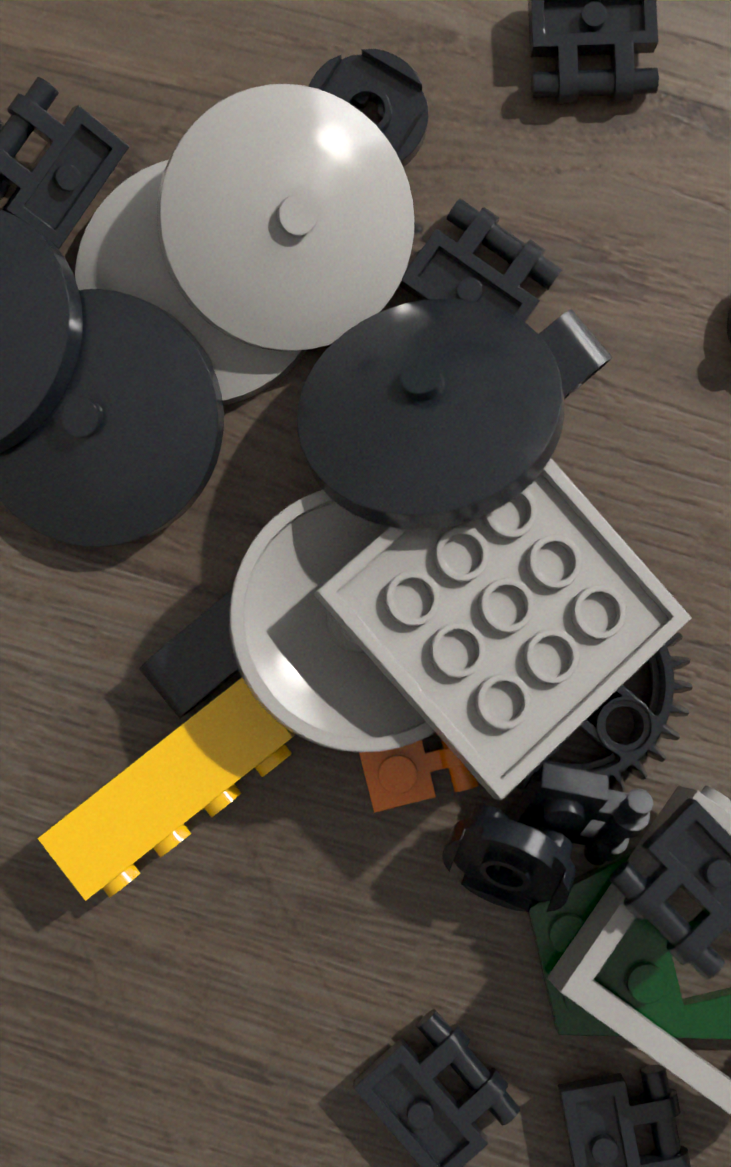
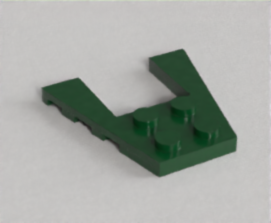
M636 847L630 849V853L601 868L596 867L575 878L568 900L560 909L546 912L550 901L532 902L528 914L555 1029L559 1035L622 1037L561 993L547 977L611 885L609 881L611 874L618 866L628 860ZM635 918L594 980L674 1038L731 1039V987L682 999L673 958L666 949L668 941L646 918L643 920Z

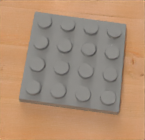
M550 459L535 481L520 495L485 516L459 525L438 529L388 528L314 594L488 793L498 800H502L691 619L690 615L552 459Z

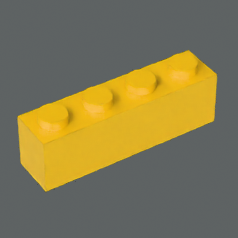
M242 677L37 839L85 901L101 888L111 898L140 874L133 863L153 848L161 858L191 834L184 823L204 808L212 818L241 795V791L234 783L255 768L260 776L264 777L288 758L292 752L285 743L293 738L295 734L278 723L264 710Z

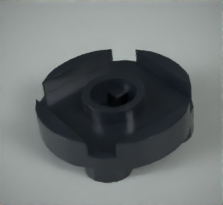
M361 49V55H350L344 59L339 55L328 60L313 76L308 87L333 94L359 108L364 109L369 102L378 105L377 117L381 122L376 126L386 136L396 151L403 168L416 156L427 132L429 119L428 105L422 91L423 85L416 71L407 62L384 50Z
M489 805L476 806L470 818L460 820L453 826L442 854L443 863L449 872L454 862L465 873L461 885L488 902L515 911L529 912L533 901H550L546 912L560 909L568 900L576 875L575 866L570 859L573 845L569 839L555 831H537L527 825L512 821L505 812Z

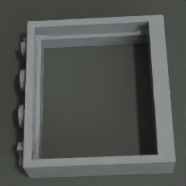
M705 785L701 792L678 786L627 861L644 878L650 876L660 866L641 845L687 798L696 799L731 835V800ZM611 883L547 979L565 996L731 1115V1078L594 980L636 918L623 905L625 896Z

